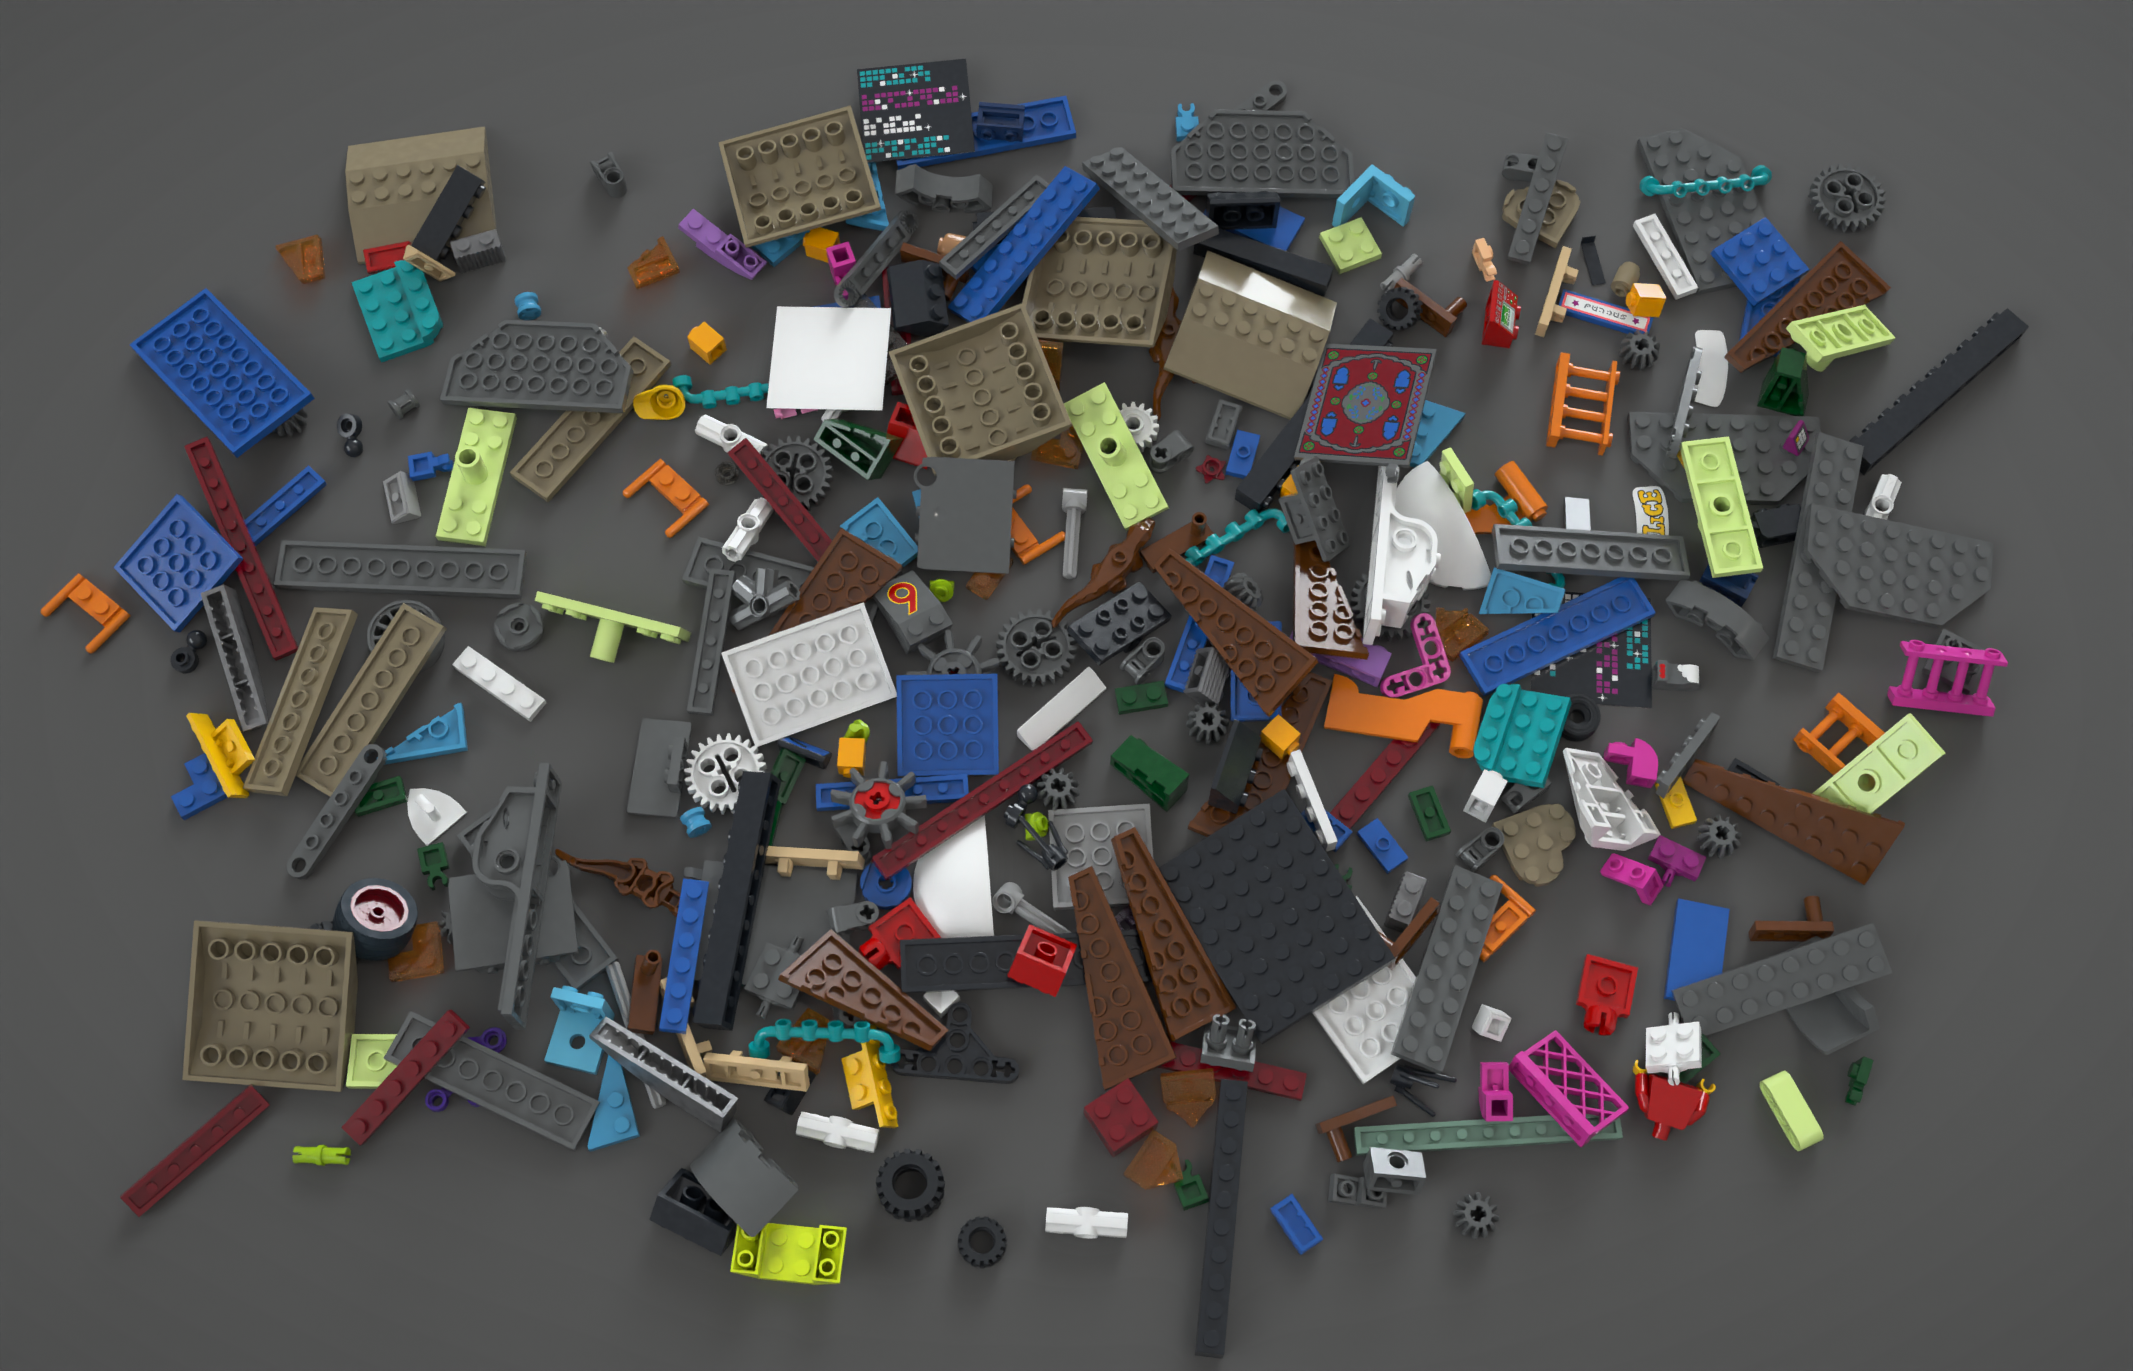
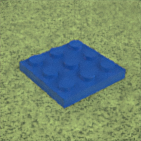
M1766 217L1716 247L1711 252L1713 258L1753 306L1758 305L1809 271L1806 264Z

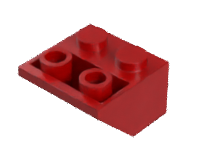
M897 402L889 421L887 433L904 439L892 459L918 467L927 455L909 406Z

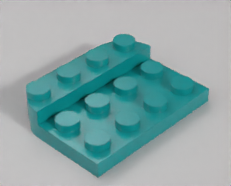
M405 260L395 261L396 267L351 282L381 363L432 345L434 343L433 339L439 334L440 329L443 328L442 319L423 271Z
M1520 684L1499 685L1489 700L1474 744V756L1479 768L1482 771L1484 769L1495 771L1501 774L1507 782L1544 788L1571 707V699L1569 697L1522 690Z

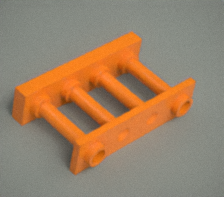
M1561 352L1556 363L1546 446L1555 448L1558 440L1563 439V437L1599 443L1598 455L1603 456L1606 447H1611L1613 433H1609L1614 387L1618 385L1620 371H1616L1617 361H1612L1608 372L1573 366V363H1569L1570 354ZM1572 375L1607 381L1606 391L1601 392L1571 387L1570 384H1567V377ZM1568 396L1602 401L1604 402L1603 413L1570 408L1567 404H1564V400ZM1572 417L1602 422L1601 433L1565 428V425H1561L1562 418Z
M1840 693L1825 707L1829 714L1810 733L1802 728L1793 739L1799 749L1810 754L1833 776L1846 766L1837 756L1856 737L1860 738L1869 747L1885 733ZM1837 720L1841 721L1848 727V731L1828 750L1818 739Z

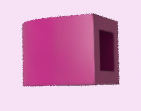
M849 241L826 248L835 285H838L856 264ZM844 289L842 291L844 292L842 294L844 295L843 298L845 297V300H848V292Z
M1635 738L1631 746H1627L1623 742L1608 744L1604 751L1603 759L1607 762L1628 765L1626 784L1651 788L1657 780L1658 758L1654 749L1648 743Z
M1480 1062V1087H1478L1482 1117L1485 1121H1513V1094L1509 1091V1064L1507 1062Z

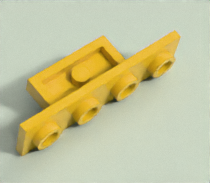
M188 713L186 717L191 724V728L196 734L201 748L206 754L212 770L216 773L227 797L247 798L249 793L243 789L244 783L239 775L255 761V758L235 720L226 719L215 729L208 714Z
M870 1025V1029H877L875 1025ZM870 1040L861 1043V1051L841 1058L852 1109L860 1110L874 1104L879 1127L896 1128L898 1127L897 1110L892 1100V1088L886 1073V1063L881 1062L879 1059L880 1041Z

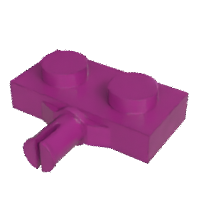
M1661 835L1656 839L1648 857V860L1666 870L1661 880L1663 885L1667 881L1666 887L1671 886L1675 875L1684 876L1695 882L1706 859L1705 856Z

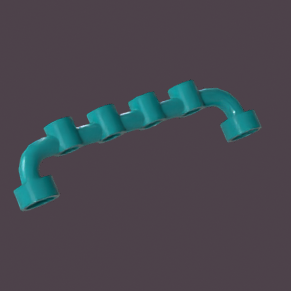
M1758 165L1752 170L1751 177L1747 174L1734 179H1727L1721 176L1714 181H1704L1703 179H1696L1693 183L1674 181L1671 185H1660L1659 181L1653 176H1646L1641 180L1639 188L1646 196L1674 194L1678 198L1684 197L1687 192H1696L1704 196L1710 190L1717 189L1724 194L1729 193L1732 188L1738 187L1744 191H1751L1755 186L1769 183L1772 178V172L1766 166Z
M680 375L672 379L673 386L681 390L686 402L691 404L702 403L705 409L715 408L717 406L716 401L725 399L726 404L736 405L741 402L740 397L749 396L751 401H761L764 399V393H768L769 383L761 384L756 382L746 387L730 386L720 391L705 390L701 394H691L688 391L692 389L690 376Z
M1473 490L1471 507L1473 510H1479L1486 505V500H1491L1497 506L1499 515L1506 518L1511 525L1532 526L1528 518L1519 519L1515 512L1518 510V506L1513 499L1505 501L1498 493L1491 490ZM1547 573L1551 574L1554 578V586L1564 589L1565 578L1562 573Z
M1253 509L1245 515V523L1240 526L1236 521L1228 524L1225 528L1227 534L1219 538L1217 534L1210 535L1205 540L1206 547L1201 550L1197 546L1189 548L1185 553L1187 557L1185 560L1193 566H1198L1206 557L1211 554H1218L1227 544L1232 541H1239L1245 533L1252 529L1260 528L1270 518L1277 519V527L1282 533H1287L1290 529L1284 513L1278 509H1267L1258 513L1256 509Z
M779 1019L775 1022V1026L760 1029L754 1036V1041L748 1045L750 1057L765 1059L770 1055V1043L765 1040L767 1037H776L778 1040H789L795 1037L803 1038L805 1041L829 1038L832 1042L855 1039L859 1043L879 1040L883 1043L879 1048V1059L881 1062L891 1064L898 1062L901 1058L900 1047L894 1044L890 1035L882 1030L870 1029V1023L867 1021L856 1022L853 1029L844 1028V1023L840 1020L830 1021L828 1028H819L817 1021L813 1019L803 1021L801 1023L802 1027H792L791 1020Z

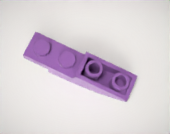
M692 209L678 224V229L694 240L697 248L743 277L753 280L767 264L764 259L750 248H746L745 244L731 233L726 235L695 209Z

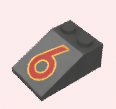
M913 570L888 582L873 596L874 601L906 655L917 650L920 643L927 645L945 636V630H951L953 625L940 601Z

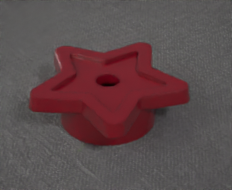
M1207 455L1204 463L1196 467V471L1204 475L1206 484L1213 479L1224 480L1225 476L1222 469L1226 461H1219Z

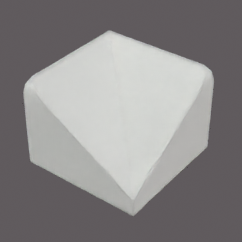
M955 991L926 992L923 995V1000L942 1018L949 1012V1008L953 1004L960 1001V996Z
M1482 1004L1473 1022L1472 1029L1479 1035L1501 1042L1512 1018L1501 1010Z

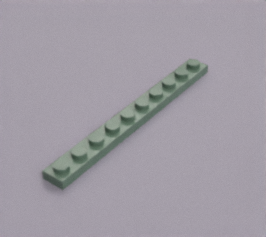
M1586 1114V1119L1594 1127L1599 1124V1116ZM1551 1115L1513 1117V1121H1485L1484 1119L1363 1126L1354 1127L1353 1129L1356 1156L1367 1155L1370 1147L1425 1152L1575 1142ZM1620 1117L1592 1137L1590 1141L1621 1140L1623 1135Z

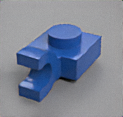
M431 451L408 456L409 474L412 481L436 477V470L442 472L453 470L454 462L450 460L449 454L435 457Z

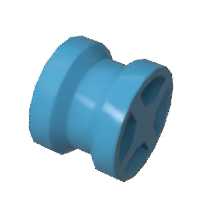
M523 292L515 297V305L518 307V318L521 320H534L541 315V308L537 305L539 301L536 293Z
M703 807L690 809L680 817L682 824L687 826L686 832L690 838L698 837L709 831L712 827L710 821L704 817L705 811Z

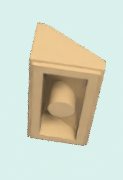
M410 245L406 246L403 259L438 281L455 276V272Z

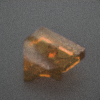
M1436 607V626L1446 656L1451 662L1460 657L1461 651L1474 646L1489 634V629L1474 615L1468 614V608H1464L1462 611L1444 610V608Z
M1213 1068L1160 1073L1163 1102L1166 1104V1108L1169 1111L1175 1112L1189 1126L1194 1128L1200 1117L1214 1104V1099L1216 1098Z
M1153 1129L1124 1172V1176L1146 1190L1183 1180L1176 1144Z

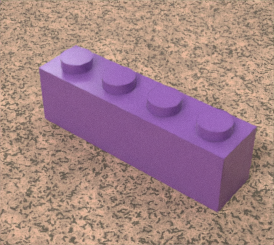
M1292 631V633H1291V635H1290V637H1289V638L1292 639V640H1293V631ZM1363 644L1369 652L1367 660L1315 653L1310 654L1317 658L1318 663L1378 688L1392 653L1379 645Z

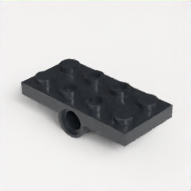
M1139 581L1070 624L1067 632L1100 666L1122 651L1129 653L1135 649L1145 636L1169 622L1172 615Z

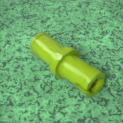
M318 1145L317 1147L295 1146L293 1152L302 1155H293L292 1158L294 1163H313L319 1166H325L326 1164L348 1165L350 1158L344 1156H351V1150L349 1147L333 1148L326 1145Z

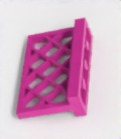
M1556 1030L1525 1052H1519L1509 1065V1071L1581 1148L1592 1137L1629 1110L1628 1105ZM1554 1040L1561 1048V1053L1548 1051V1043ZM1531 1055L1543 1057V1066L1536 1065L1529 1057ZM1548 1058L1561 1060V1069L1548 1067ZM1566 1061L1575 1063L1579 1067V1073L1567 1071ZM1548 1074L1561 1076L1562 1086L1554 1085L1548 1078ZM1567 1078L1580 1080V1089L1567 1087ZM1585 1081L1593 1082L1598 1087V1092L1585 1090ZM1567 1094L1580 1096V1106L1572 1104L1567 1099ZM1585 1097L1598 1099V1109L1585 1107ZM1604 1101L1612 1102L1618 1110L1616 1112L1604 1110ZM1586 1114L1599 1116V1124L1594 1127L1586 1119Z

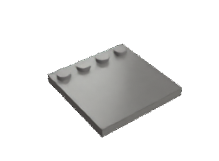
M1150 803L1048 810L1049 821L1053 822L1064 847L1068 850L1066 855L1068 857L1067 862L1058 870H1051L1054 911L1074 909L1068 877L1091 866L1095 870L1110 907L1130 906L1111 839L1120 833L1136 827L1153 858ZM1049 827L1050 844L1057 846Z

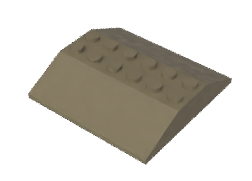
M851 105L718 142L746 248L881 210Z
M485 126L348 146L345 169L348 211L359 265L366 264L363 253L364 249L410 241L411 244L413 243L457 165L484 180L486 189L480 199H475L472 205L474 211L469 219L463 220L461 224L462 232L456 240L496 229Z
M1076 217L1028 276L1022 303L1026 307L1038 340L1154 347L1167 317L1175 277L1177 250L1142 220Z
M1207 251L1163 369L1291 420L1302 406L1317 370L1330 333L1337 302Z
M1024 303L889 352L927 457L1008 461L1030 453L1072 426ZM932 468L934 476H937L935 470Z
M195 920L193 926L182 1080L341 1092L349 1062L351 1038L355 1031L358 975L353 932Z

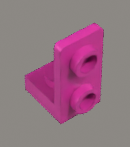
M1615 853L1611 854L1600 870L1602 876L1635 888L1641 902L1650 906L1664 886L1655 868Z

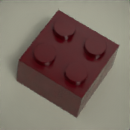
M1129 1078L1084 1107L1083 1114L1113 1158L1158 1127L1157 1119Z

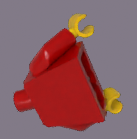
M1638 1060L1635 1061L1633 1066V1073L1636 1075L1635 1094L1639 1108L1644 1112L1647 1119L1655 1121L1652 1132L1653 1137L1667 1141L1671 1127L1684 1130L1686 1126H1692L1705 1115L1710 1099L1709 1095L1716 1089L1715 1084H1711L1708 1090L1703 1086L1705 1079L1697 1083L1696 1087L1682 1082L1676 1085L1675 1081L1673 1086L1668 1083V1078L1654 1073H1650L1648 1076L1646 1065L1645 1069H1640L1638 1067Z

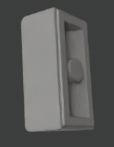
M399 471L383 481L392 524L421 517L415 483L411 480L410 474Z

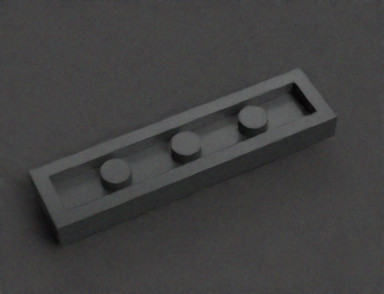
M1711 712L1706 720L1702 718L1694 730L1697 733L1694 737L1689 735L1682 745L1684 749L1682 753L1676 752L1669 763L1671 768L1660 773L1656 780L1659 786L1655 794L1663 799L1667 796L1715 731L1721 718L1720 716Z

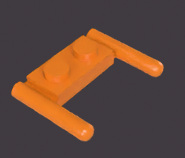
M661 458L623 490V496L630 498L649 481L652 486L684 514L666 529L665 534L669 538L676 535L709 506V503L669 465H666Z
M1029 484L1017 489L1016 499H1013V503L1032 492ZM1012 507L1011 538H1014V548L1011 549L1019 557L1023 565L1065 541V532L1061 531L1043 543L1038 544L1037 539Z
M79 573L40 611L43 616L48 617L67 598H70L105 628L86 645L85 649L90 654L94 653L131 616Z
M1492 875L1489 879L1503 884L1501 893L1509 900L1492 917L1479 958L1483 962H1486L1536 912L1535 908L1497 875Z

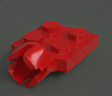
M910 897L868 926L872 937L860 945L858 952L878 970H881L888 964H894L900 970V940L941 937Z
M1590 954L1585 956L1576 1005L1583 1007L1586 1011L1584 1028L1588 1032L1594 1034L1595 1027H1599L1598 1035L1609 1036L1616 1029L1618 1017L1626 1019L1629 1017L1638 967Z

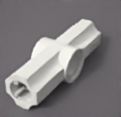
M706 414L701 416L697 422L695 433L722 446L725 452H729L744 438H747L759 454L765 458L762 451L768 450V444L741 432L738 426L722 423ZM731 437L736 438L733 441H727Z
M1882 474L1880 476L1871 501L1865 509V515L1887 520L1894 507V501L1902 483L1897 476L1892 474Z
M762 497L755 499L746 513L738 517L736 528L722 547V553L728 560L734 562L742 560L750 546L758 542L759 533L774 510L766 499Z
M801 1112L796 1129L797 1136L823 1141L825 1145L834 1148L846 1149V1147L869 1153L875 1152L880 1133L879 1129L854 1124L846 1118L830 1116L828 1118L807 1112Z
M1047 1207L1045 1232L1074 1234L1075 1237L1088 1239L1098 1238V1236L1126 1238L1128 1213L1102 1212L1092 1207H1077L1076 1209Z

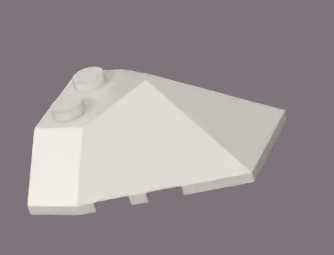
M1571 748L1563 750L1578 821L1585 834V840L1591 847L1626 851L1656 839L1661 835L1645 809L1640 811L1632 802L1633 794L1629 790L1624 792L1616 782L1619 777L1599 753Z

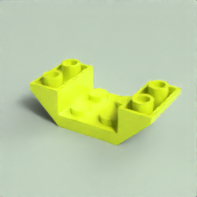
M767 1223L755 1237H751L737 1224L730 1272L773 1281L811 1285L840 1284L847 1228L827 1225L813 1228Z

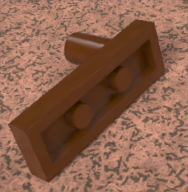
M904 242L900 249L901 262L904 263L925 260L939 264V261L944 257ZM942 269V275L945 276L943 283L946 301L951 300L959 281L967 282L969 269L957 280Z
M1403 278L1395 285V288L1406 287L1407 289H1412L1415 294L1420 296L1418 299L1423 304L1421 305L1423 313H1420V319L1444 337H1447L1452 332L1457 320L1456 317L1467 307L1466 301L1461 297H1457L1444 309ZM1396 300L1398 303H1400L1402 306L1408 309V305L1405 302V300Z
M1195 513L1192 516V522L1140 550V556L1152 573L1156 572L1153 565L1169 548L1183 557L1192 546L1201 547L1205 544V540L1214 534L1206 523L1207 517L1204 513Z
M1808 896L1804 898L1807 921H1754L1749 930L1750 941L1805 942L1815 936L1824 939L1833 934V921H1823L1820 898L1818 896Z
M1431 897L1395 942L1379 932L1396 961L1391 962L1387 966L1391 970L1396 967L1440 912V903Z
M649 950L646 955H636L627 1024V1030L632 1033L653 1035L655 1032L663 959L657 950Z
M1389 1096L1315 1125L1319 1134L1326 1132L1336 1160L1341 1162L1352 1158L1341 1126L1397 1106L1394 1096Z

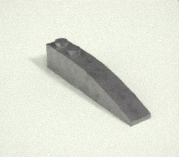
M223 584L202 592L201 597L243 732L269 724L258 664L236 590Z
M605 1016L589 1035V1038L607 1054L653 1090L720 1133L736 1113L738 1103L736 1096Z

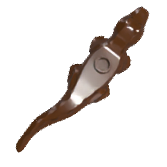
M1172 288L1164 325L1155 346L1149 349V355L1153 362L1159 363V376L1153 392L1154 416L1157 415V421L1161 418L1160 405L1162 396L1175 375L1163 369L1181 323L1176 317L1179 298L1174 288Z
M1148 517L1139 523L1130 526L1127 537L1122 543L1113 544L1109 547L1108 554L1102 562L1092 566L1090 582L1081 591L1069 598L1052 620L1053 628H1056L1062 619L1077 607L1094 601L1109 591L1115 594L1126 588L1127 582L1125 578L1130 572H1137L1143 566V560L1138 552L1151 539L1155 527L1153 519Z
M559 849L555 850L556 856L562 861L566 860L567 864L581 871L599 874L613 880L614 885L622 896L632 894L641 899L650 909L659 906L667 907L677 917L681 893L673 889L674 877L670 872L659 871L656 873L648 869V863L643 858H630L628 862L609 859L587 860L573 857Z

